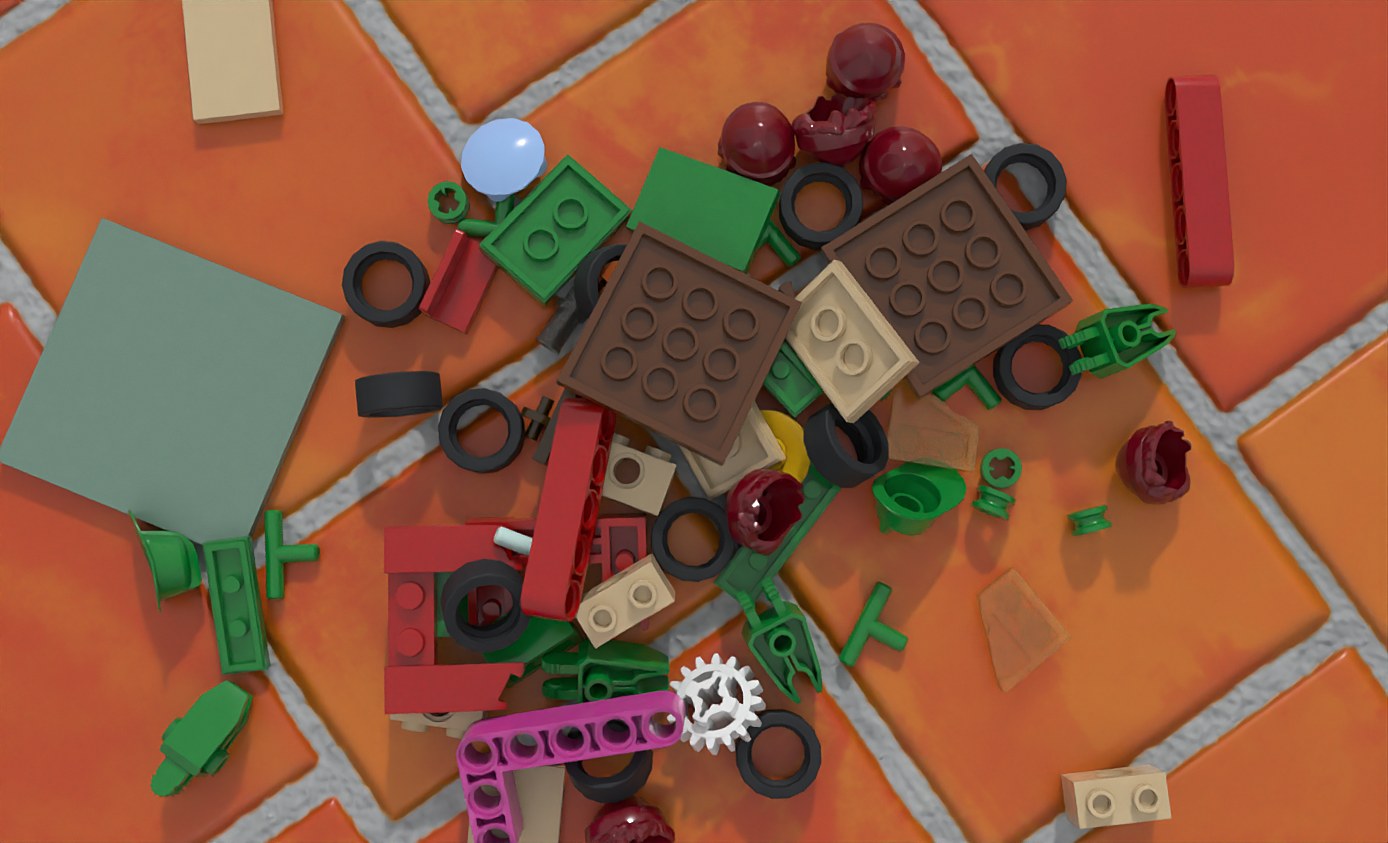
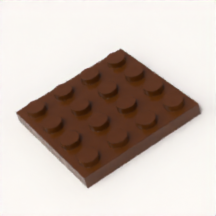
M972 154L821 247L820 251L828 264L834 259L844 264L919 361V364L904 376V379L918 400L1064 309L1073 301Z
M639 221L560 373L557 385L722 466L802 302Z

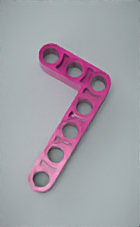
M656 691L484 718L473 722L465 732L457 748L456 756L474 843H518L523 830V818L513 770L673 745L680 739L684 729L686 707L683 700L671 691ZM657 712H667L676 721L669 725H661L652 716ZM612 719H620L629 726V729L624 732H616L607 725V722ZM566 726L576 727L582 732L583 737L579 739L568 738L563 734L561 728ZM527 733L536 739L537 744L526 746L517 739L516 735ZM475 740L483 741L490 746L492 752L481 753L473 747L471 742ZM492 785L499 790L500 795L490 796L482 790L481 786ZM499 828L504 830L509 837L505 839L498 838L491 833L490 829Z

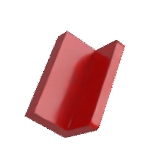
M456 229L419 306V310L427 317L467 335L499 267L479 250L480 243L469 239L465 232Z

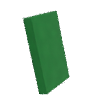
M659 147L626 227L634 232L640 221L747 275L781 193L776 188Z
M567 154L479 244V250L545 307L575 276L580 263L587 255L600 249L630 218L633 210Z

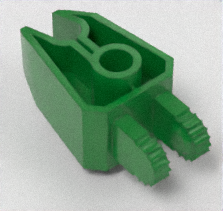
M1143 304L1104 309L1079 321L1074 334L1059 339L1062 349L1080 346L1084 358L1074 361L1069 366L1072 376L1090 370L1091 374L1102 379L1128 369L1165 347L1176 334L1175 329L1163 333H1157L1153 328L1144 331L1140 330L1150 327L1152 319L1168 313L1167 308L1155 304Z
M768 577L762 580L761 584L767 600L771 602L773 607L758 615L751 596L745 590L735 594L748 619L744 622L741 634L749 649L778 688L793 702L799 704L801 700L792 684V677L796 672L788 656L798 672H806L817 693L822 692L821 668L805 616L796 604L782 601L774 583Z
M587 637L579 644L578 652H555L546 654L542 659V668L545 673H559L560 675L578 674V677H556L549 680L546 679L545 682L543 681L542 693L546 698L578 700V704L656 691H669L668 676H663L664 674H670L669 656L644 644L609 640L594 648Z
M225 680L202 694L183 718L177 717L167 727L161 737L163 743L159 749L167 757L157 768L156 774L152 775L151 785H149L152 788L151 791L155 793L154 795H159V797L171 795V797H174L175 794L179 795L181 791H184L183 787H187L194 776L206 777L209 774L213 777L221 770L230 757V753L227 750L248 721L254 698L251 694L233 681Z

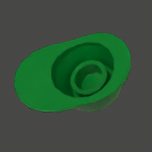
M915 459L900 465L888 473L880 475L874 479L871 488L877 500L875 509L880 519V532L888 534L895 531L911 536L922 534L933 524L937 517L955 508L964 500L967 489L964 478L956 469L933 459Z
M130 509L128 513L153 574L159 613H161V601L196 589L201 585L202 577L198 554L194 544L178 532L140 531Z

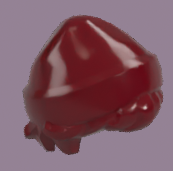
M875 23L857 24L845 29L842 33H838L827 56V86L833 89L834 92L844 94L846 97L867 98L874 101L886 99L888 91L891 88H899L902 83L900 77L905 66V52L901 41L889 28Z
M834 94L831 100H825L823 96H818L811 109L806 113L798 115L792 121L791 127L795 133L798 148L807 152L819 162H829L840 167L849 165L863 152L869 139L874 136L876 105L874 100L867 98L856 99L848 97L845 99L839 94Z
M764 102L747 103L736 108L726 119L718 142L717 154L725 160V171L771 187L785 178L789 170L796 165L797 160L794 156L795 133L792 131L788 119L776 107Z
M904 126L890 127L878 132L867 143L859 161L860 184L862 188L871 189L875 195L882 197V201L886 205L892 204L942 172L941 154L934 142L923 133Z
M1165 421L1164 424L1152 425L1136 430L1131 438L1124 443L1116 456L1115 469L1121 481L1130 492L1147 504L1160 505L1173 502L1182 498L1190 490L1191 479L1186 465L1187 452L1191 450V443L1186 439H1182L1185 436L1184 431L1174 427L1172 421Z
M764 468L755 469L737 481L728 491L725 505L729 532L734 541L764 556H769L776 551L791 528L795 526L797 521L802 519V512L798 508L799 505L805 502L804 495L801 492L803 487L801 482H798L789 473Z
M633 795L620 802L604 803L592 822L585 829L586 843H674L675 832L669 827L668 821L661 809Z

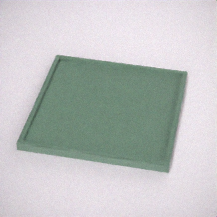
M101 218L1 444L0 462L128 515V510L131 509L135 518L167 531L178 532L187 539L199 544L210 540L253 536L346 316Z

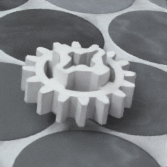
M718 653L713 654L711 664L707 665L701 657H697V668L691 671L683 666L680 670L685 677L682 682L671 681L669 684L683 700L686 707L684 729L680 739L682 742L690 739L691 747L697 752L703 748L705 743L712 755L718 754L720 744H725L733 752L735 751L734 740L740 737L746 742L751 740L747 732L749 725L760 727L762 724L754 713L766 708L762 698L757 697V695L763 692V688L758 680H752L755 675L748 665L740 669V663L736 657L731 656L726 665ZM737 684L742 688L743 704L739 703L735 698L738 692L736 689ZM688 704L693 705L695 708L692 716L695 720L693 724L689 719ZM671 714L667 716L670 724L676 721Z

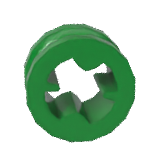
M449 181L440 182L435 185L429 192L427 199L428 207L435 218L449 225L456 224L461 218H465L470 207L469 198L462 187ZM448 193H454V198L459 206L455 211L449 208V213H443V207L438 202L443 195L449 198Z
M999 448L991 450L984 455L980 464V472L987 484L997 488L1012 486L1018 481L1022 473V464L1016 453L1009 449ZM1007 457L1012 463V466L1007 467L1012 469V474L1008 479L1004 476L994 479L989 472L994 470V467H989V463L993 458L1003 460Z
M978 485L977 491L980 496L977 500H972L970 506L990 516L1008 521L1010 514H1008L1007 509L1010 505H1015L1016 499L999 490Z
M1101 505L1067 514V519L1074 522L1075 525L1071 531L1072 536L1088 534L1112 527L1111 521L1106 520L1104 517L1105 511L1108 510L1107 506Z

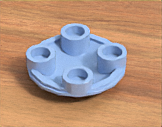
M515 118L496 119L481 126L469 137L462 151L461 168L466 181L475 190L486 194L490 200L498 202L506 200L511 194L525 189L536 177L543 175L547 169L548 162L545 158V145L540 133L528 122Z

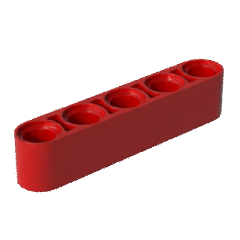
M1216 75L1170 77L1165 87V114L1178 279L1183 288L1229 286L1234 277V252L1220 83Z
M567 397L562 402L559 410L521 592V609L526 616L572 621L579 610L616 424V413L588 399Z

